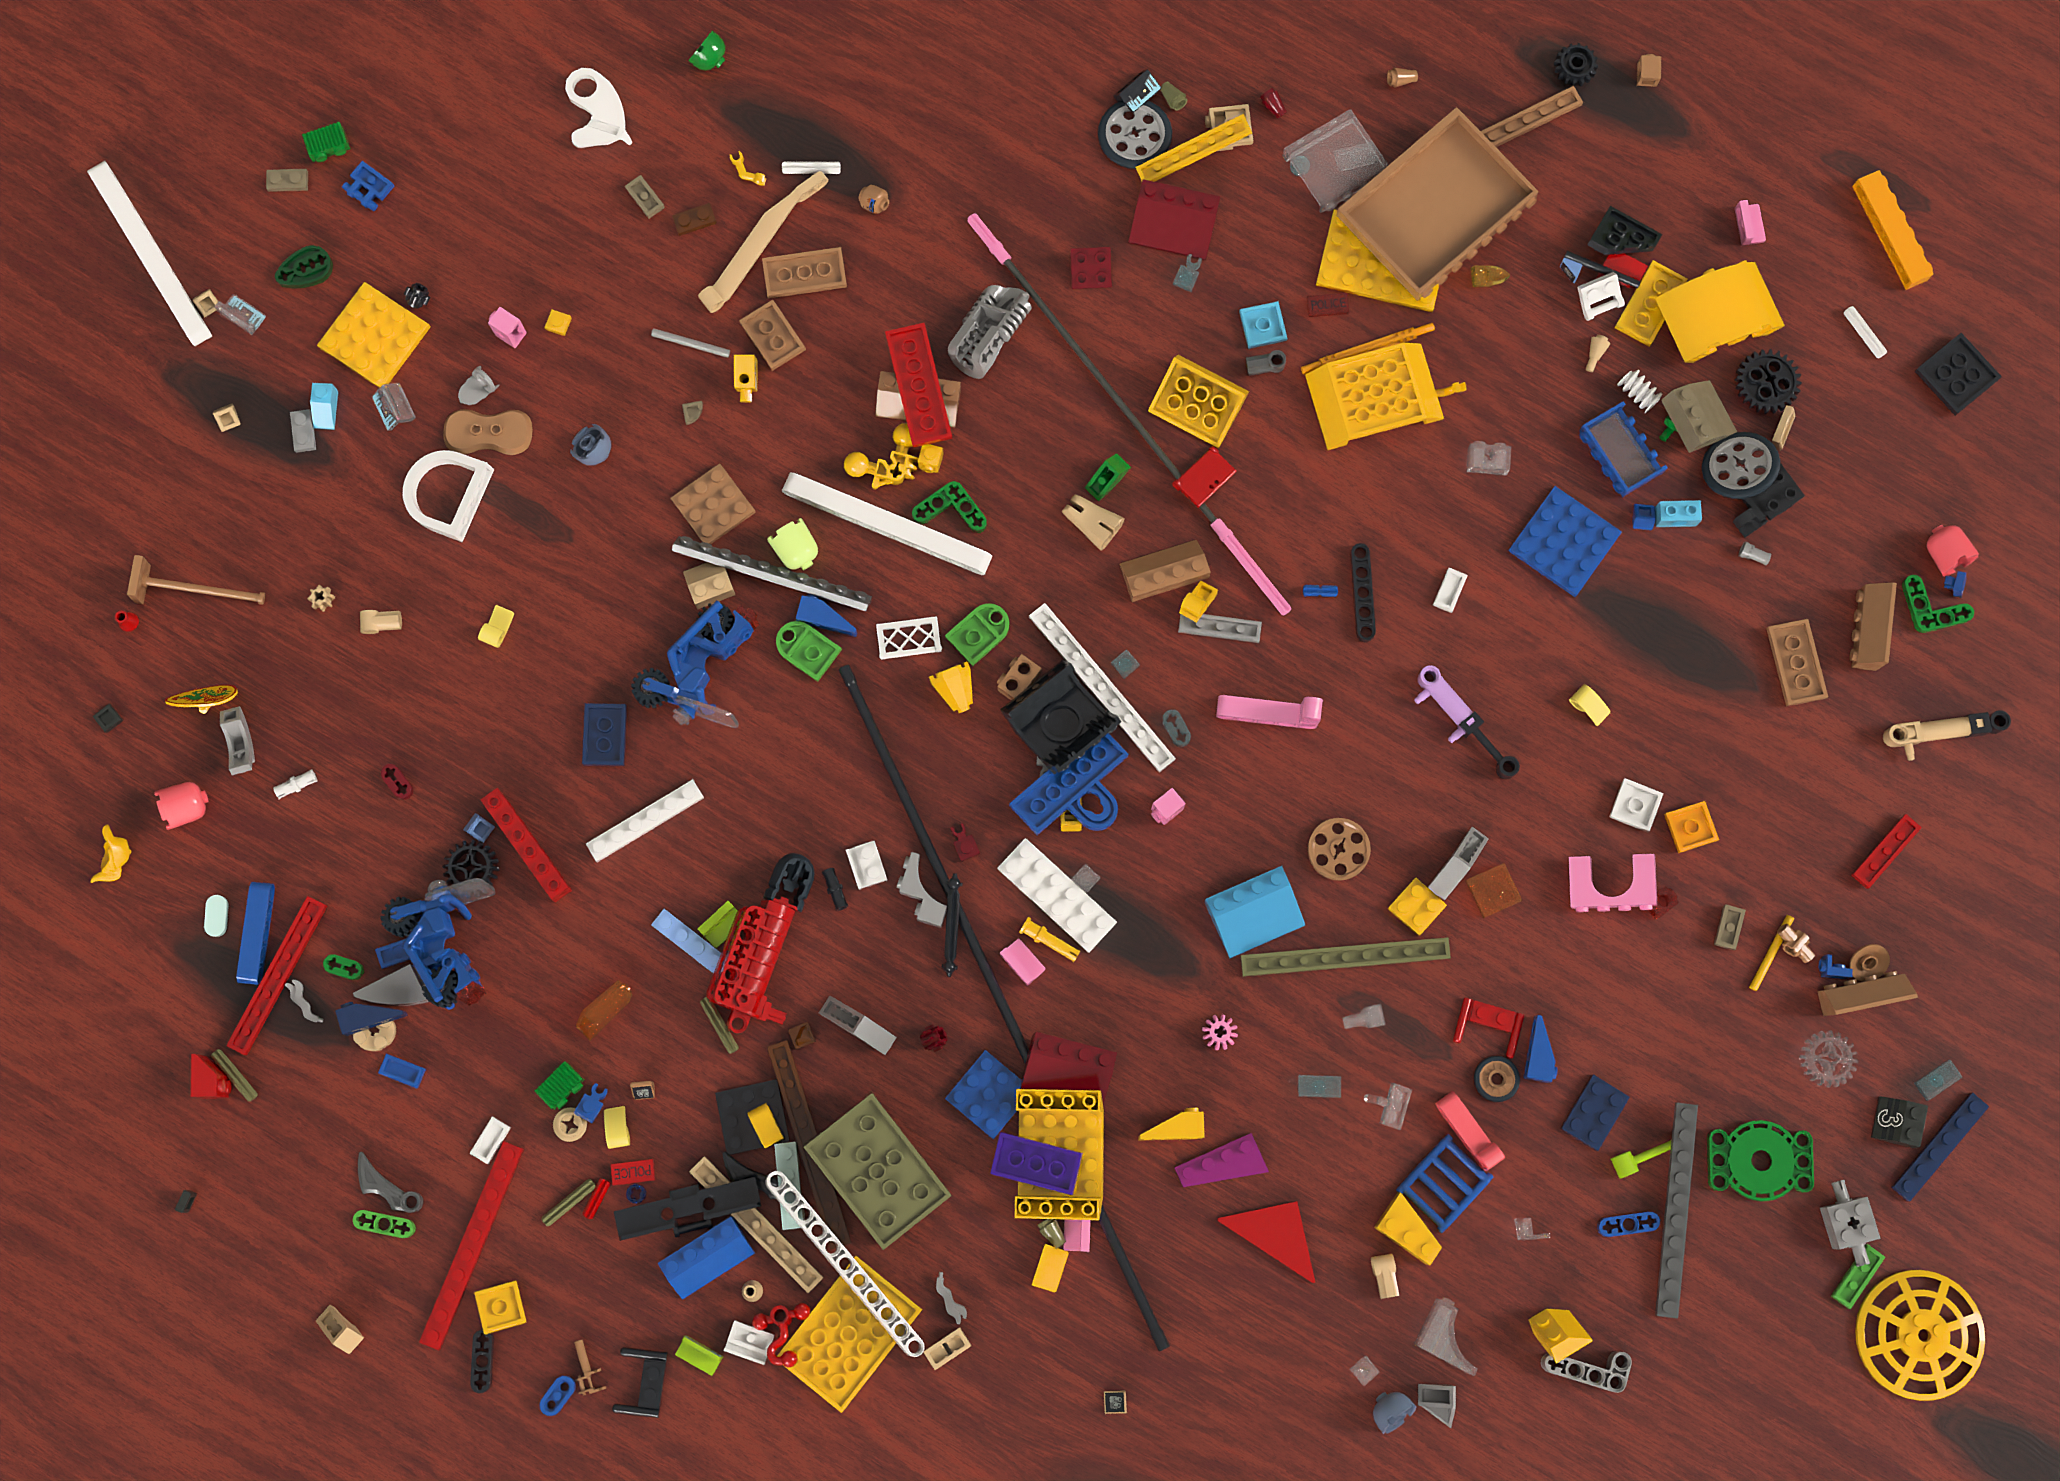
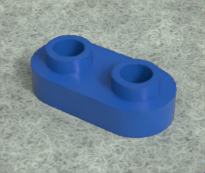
M561 1376L554 1381L540 1401V1409L543 1414L553 1416L561 1411L576 1389L573 1378ZM564 1382L569 1386L567 1391H564L561 1387ZM550 1400H553L556 1404L553 1409L548 1405Z

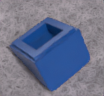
M1634 504L1633 528L1652 530L1656 521L1655 506Z

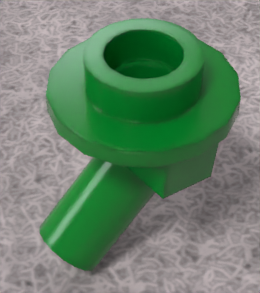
M1666 416L1664 424L1667 425V428L1659 436L1660 440L1664 442L1674 430L1677 431L1670 416Z

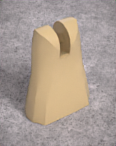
M1075 494L1070 502L1082 512L1080 513L1070 505H1066L1062 513L1102 551L1122 527L1125 518Z

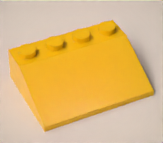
M1177 355L1174 357L1148 412L1219 448L1249 391Z

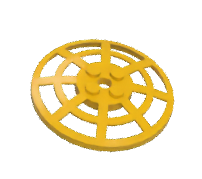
M1925 1270L1898 1272L1877 1283L1866 1295L1860 1306L1855 1327L1859 1355L1871 1376L1892 1393L1919 1401L1941 1399L1964 1387L1980 1366L1985 1346V1331L1980 1312L1969 1294L1948 1277ZM1928 1277L1937 1279L1941 1283L1937 1293L1929 1290H1911L1906 1278ZM1898 1281L1903 1294L1894 1298L1886 1306L1885 1310L1872 1305L1874 1299L1883 1289ZM1949 1286L1956 1289L1971 1306L1973 1314L1963 1317L1957 1306L1946 1298ZM1926 1296L1934 1298L1931 1310L1919 1309L1915 1297ZM1904 1300L1907 1301L1910 1312L1906 1313L1902 1318L1891 1314L1897 1305ZM1943 1303L1952 1310L1957 1320L1946 1323L1939 1315ZM1868 1312L1880 1318L1878 1326L1880 1345L1869 1348L1866 1347L1864 1331ZM1887 1321L1897 1326V1340L1886 1342ZM1977 1322L1980 1338L1976 1358L1966 1353L1968 1346L1967 1326ZM1961 1328L1962 1341L1961 1347L1958 1349L1950 1344V1332ZM1922 1329L1928 1332V1339L1924 1342L1918 1337V1333ZM1901 1348L1909 1357L1904 1367L1894 1359L1890 1351ZM1945 1352L1955 1356L1956 1359L1952 1364L1941 1371L1938 1358ZM1883 1353L1888 1363L1900 1373L1894 1385L1880 1374L1870 1358L1871 1356ZM1918 1361L1930 1363L1933 1374L1922 1375L1912 1371ZM1962 1361L1972 1366L1970 1372L1962 1381L1946 1390L1943 1377L1952 1373ZM1909 1378L1918 1381L1935 1380L1938 1393L1917 1394L1905 1391L1903 1387Z

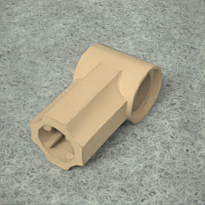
M360 611V632L363 634H376L382 630H398L402 627L400 611Z
M1393 1254L1371 1257L1372 1270L1377 1279L1380 1298L1399 1296Z

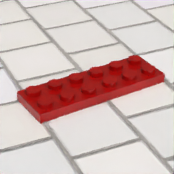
M925 323L885 331L913 448L952 439Z

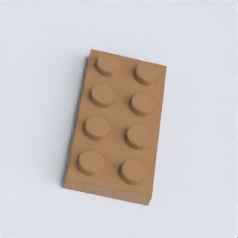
M841 247L762 258L768 299L847 287Z
M1804 619L1767 627L1786 707L1827 699L1828 694L1809 620Z

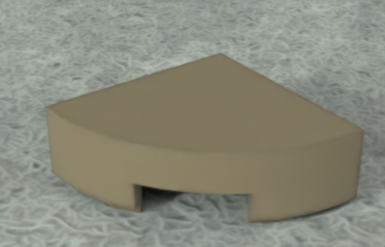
M702 401L682 404L686 425L694 423L700 417L703 410Z

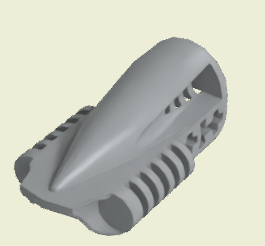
M991 285L985 288L978 301L974 303V306H972L966 317L962 320V327L948 346V354L958 369L976 379H981L985 376L993 365L1004 341L1010 340L1019 327L1018 325L1022 323V320L1025 319L1032 309L1028 302L1029 294L1018 288H1004L998 285Z

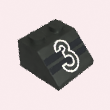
M1879 1096L1871 1138L1910 1148L1920 1147L1928 1106L1907 1100Z

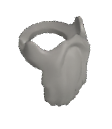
M478 366L473 370L472 376L466 380L459 390L458 398L460 403L467 405L477 404L486 398L489 393L494 392L499 387V384L494 386L490 377L481 370V366Z

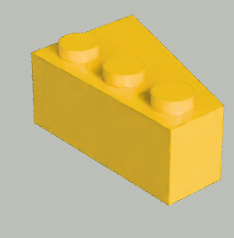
M1401 1192L1395 1195L1374 1227L1426 1265H1431L1442 1248Z

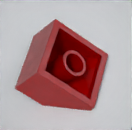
M191 1054V1097L200 1099L229 1098L232 1084L226 1074L208 1056Z

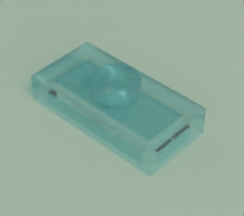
M1947 1060L1914 1084L1925 1100L1929 1101L1960 1080L1962 1075L1952 1061Z
M1298 1075V1097L1341 1098V1076Z

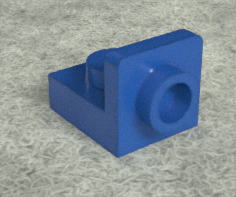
M1830 954L1822 956V959L1819 961L1821 977L1845 980L1852 977L1853 969L1846 968V965L1833 964L1832 967V955Z

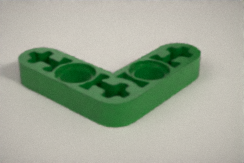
M956 481L949 482L916 505L912 511L913 520L918 524H925L952 505L973 532L981 533L987 526L984 514L963 486ZM950 488H958L957 492L959 497L961 498L959 501L957 500L955 494L950 495ZM935 498L943 500L944 503L940 508H935L932 505V501ZM962 503H970L972 506L971 510L963 512L960 509ZM928 504L930 510L925 512V518H917V511L920 510L921 512H924L925 510H927L926 505ZM975 511H976L977 513L974 514V517H975L978 521L982 520V522H981V525H982V526H981V527H979L978 525L973 526V525H974V520H973V518L971 517V515H972Z
M1910 575L1903 580L1902 589L1914 627L1918 632L1927 633L1964 624L1974 617V609L1969 604H1959L1932 611L1923 580L1918 575ZM1912 581V583H1916L1917 586L1914 588L1913 586L1909 587L1908 583ZM1914 592L1915 594L1917 592H1920V594L1914 595L1913 597L1911 596ZM1915 599L1923 601L1924 606L1922 609L1914 606ZM1962 610H1963V612H1966V611H1967V613H1968V615H1966L1965 617H1964V615H1961V616H1957V617L1955 618V615H1954V614H1958V613L1961 612ZM1941 613L1948 615V623L1940 621L1939 615ZM1923 619L1924 621H1930L1932 619L1934 620L1933 623H1930L1927 626L1921 625L1920 623L1921 621H1923Z

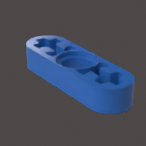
M1654 1212L1606 1217L1599 1220L1597 1230L1604 1237L1649 1232L1659 1227L1660 1218ZM1648 1215L1651 1219H1654V1223L1651 1224L1650 1228L1648 1224H1642L1639 1230V1221L1647 1220ZM1626 1218H1630L1634 1222V1227L1630 1231L1623 1227V1221ZM1616 1219H1618V1228L1610 1229V1233L1607 1230H1603L1606 1221H1608V1224H1617Z

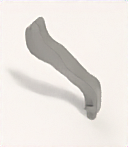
M292 980L295 986L285 983V986L290 990V998L301 1007L303 1016L310 1021L323 1023L324 1019L314 1015L311 1012V1005L303 998V984L298 980Z
M939 1272L936 1281L937 1292L944 1298L947 1313L956 1319L957 1324H960L961 1315L964 1319L967 1317L966 1308L954 1302L951 1290L943 1285V1272Z

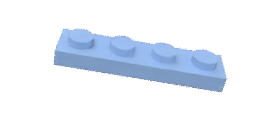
M663 909L651 925L714 973L721 952L667 910Z

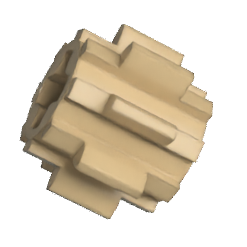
M318 585L317 589H310L312 594L307 599L313 603L311 607L314 609L320 608L322 611H325L328 606L332 607L331 601L335 599V596L330 594L331 589L329 587L322 588L321 585Z

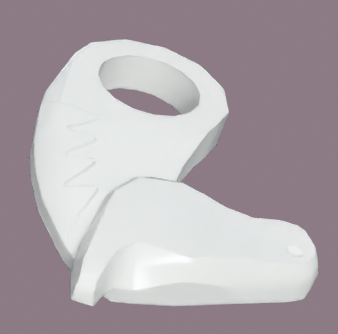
M580 68L572 72L566 80L565 90L573 104L593 115L587 125L572 133L574 146L586 148L609 145L618 140H623L628 145H631L632 141L625 131V115L622 103L612 84L591 68ZM582 79H591L597 84L596 91L589 97H579L574 92L575 85Z

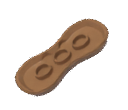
M460 409L447 417L444 424L443 437L445 445L450 451L461 454L491 449L507 455H516L524 452L529 447L533 429L530 417L519 410H507L494 415H485L469 409Z

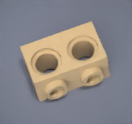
M959 1327L926 1349L924 1354L934 1370L971 1347V1343Z

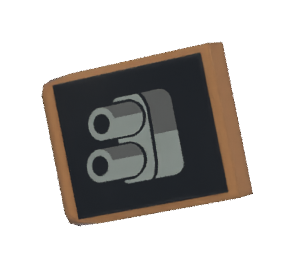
M652 1081L632 1082L630 1084L635 1100L655 1098V1088Z

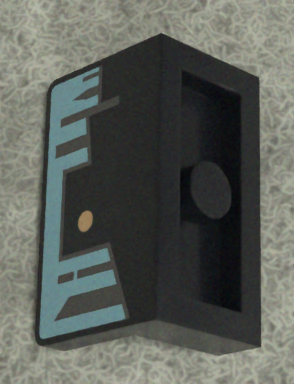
M1147 69L1136 75L1113 97L1117 102L1123 101L1131 113H1134L1161 90V86Z

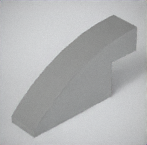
M411 964L353 993L356 998L381 1005L410 1006L429 1002L422 994L424 993L422 986L426 985H423L416 968Z

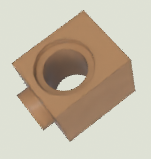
M1654 54L1642 55L1637 63V86L1657 87L1661 79V56H1655Z

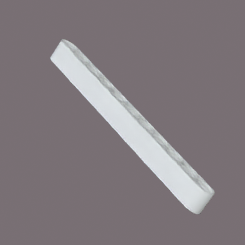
M103 161L87 170L191 343L197 346L211 338V332L108 164Z
M790 472L782 489V492L787 496L979 575H985L992 559V555L986 551L796 473Z
M779 1171L768 1174L765 1180L767 1188L900 1348L909 1356L917 1357L921 1355L925 1348L921 1338L787 1177ZM773 1175H778L781 1178V1185L779 1187L771 1185L770 1179ZM788 1191L795 1195V1201L792 1204H788L784 1200V1194ZM801 1208H805L809 1212L808 1218L804 1221L798 1217V1211ZM816 1224L820 1225L823 1230L819 1237H815L811 1231L812 1227ZM829 1241H833L836 1244V1250L832 1254L828 1253L825 1249L826 1243ZM844 1257L850 1261V1266L847 1270H842L839 1266L840 1260ZM857 1274L862 1275L864 1278L863 1284L859 1287L853 1283V1278ZM870 1291L877 1293V1300L874 1303H870L867 1300V1294ZM885 1307L891 1310V1316L887 1320L881 1317V1310ZM898 1324H902L905 1327V1332L902 1336L895 1334L894 1329ZM915 1340L918 1342L919 1348L917 1352L911 1353L908 1346L911 1341Z

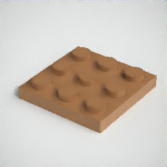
M720 463L671 497L672 502L700 540L712 544L756 513Z

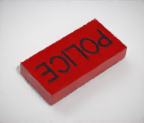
M654 1159L611 1164L612 1185L655 1181Z

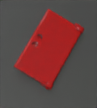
M1211 446L1172 485L1176 490H1180L1197 507H1200L1237 471L1219 454V451L1214 446Z

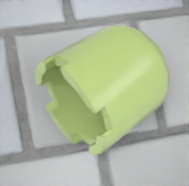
M799 518L797 524H794L793 521L776 531L778 535L775 538L770 536L767 540L787 568H802L805 570L813 565L812 560L818 554V546L803 519Z

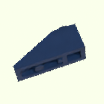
M353 1002L342 1004L341 1009L335 1010L342 1035L346 1036L408 1016L407 1012L403 1010L353 1004Z

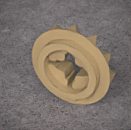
M565 1108L558 1112L554 1118V1132L563 1141H576L586 1132L587 1121L574 1114L576 1108ZM574 1116L573 1123L576 1124L578 1128H571L570 1131H568V1126L565 1125V1123H562V1121H570L571 1119H573Z

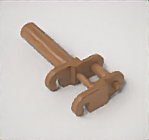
M583 1340L574 1342L582 1372L585 1376L581 1377L579 1375L578 1379H575V1381L579 1382L581 1389L579 1394L584 1396L588 1391L591 1394L606 1389V1386L597 1389L593 1387L590 1378L591 1374L600 1372L601 1368L591 1371ZM586 1378L588 1379L590 1389L585 1390V1386L583 1383V1379Z

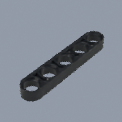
M1359 543L1352 548L1350 554L1356 635L1360 641L1369 642L1376 633L1370 550L1367 545ZM1362 548L1366 556L1364 558L1356 557L1355 550ZM1358 568H1364L1367 571L1365 578H1359L1356 575ZM1359 588H1366L1369 595L1366 598H1361L1357 591ZM1363 607L1368 608L1370 616L1366 618L1361 617L1359 609ZM1363 627H1368L1372 634L1366 638L1361 635L1360 630Z

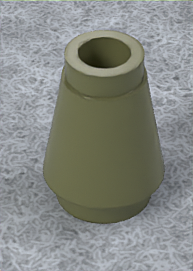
M1168 81L1161 85L1160 91L1171 109L1178 111L1186 105V94Z
M1045 1219L1037 1225L1040 1228L1039 1232L1056 1249L1066 1242L1056 1219Z

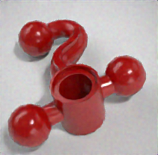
M800 1303L793 1310H788L786 1307L779 1305L771 1310L769 1316L759 1313L753 1317L752 1325L757 1330H764L768 1324L772 1323L779 1327L780 1336L767 1349V1357L772 1364L784 1365L787 1368L796 1365L798 1357L794 1351H785L781 1357L776 1356L775 1351L787 1341L788 1326L791 1324L792 1318L805 1320L809 1317L810 1308L807 1304ZM780 1312H785V1319L778 1322L777 1315Z

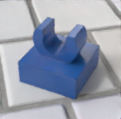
M1958 571L1956 578L1946 576L1944 588L1953 589L1954 597L1962 598L1967 580L1966 572Z

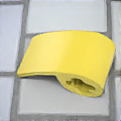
M495 605L489 623H485L480 630L478 640L498 648L510 627L514 613Z
M1585 684L1569 699L1576 709L1586 712L1596 726L1610 714L1609 708L1602 699Z
M625 1106L605 1109L604 1124L608 1149L629 1146L630 1135L626 1126Z

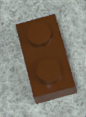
M710 203L672 215L679 236L717 224Z

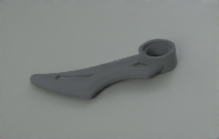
M363 1152L359 1153L358 1177L363 1194L376 1193L383 1196L388 1201L391 1210L415 1213L422 1208L423 1198L419 1193L413 1191L404 1192L384 1178L372 1166ZM410 1196H414L417 1199V1204L414 1208H409L406 1204L407 1198Z

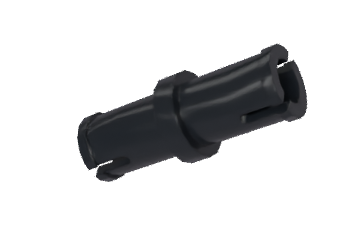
M829 868L822 871L828 887L827 893L831 895L836 911L847 908L848 904L842 891L843 885L839 883L835 869Z

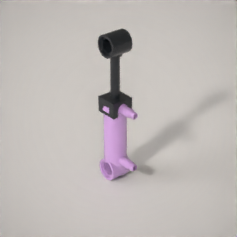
M1435 666L1424 667L1417 678L1418 684L1424 690L1418 694L1414 701L1419 704L1431 695L1457 725V730L1448 737L1450 743L1458 740L1462 735L1467 738L1473 734L1498 762L1496 765L1497 775L1505 780L1515 776L1520 768L1518 760L1512 756L1503 757L1479 729L1484 721L1475 711H1471L1443 679L1438 668ZM1429 673L1433 675L1434 681H1427L1424 678V674ZM1503 764H1510L1512 772H1506L1503 769Z

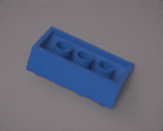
M729 1217L660 1261L658 1265L668 1282L683 1300L749 1258L755 1252L734 1217Z

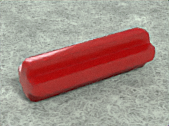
M603 1178L599 1179L582 1213L584 1217L588 1219L594 1218L610 1186L609 1181Z

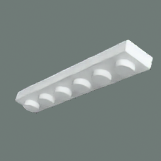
M691 780L589 841L586 845L596 862H599L704 797L694 780Z

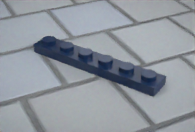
M1973 1092L1969 1093L1891 1188L1907 1202H1910L1989 1106Z

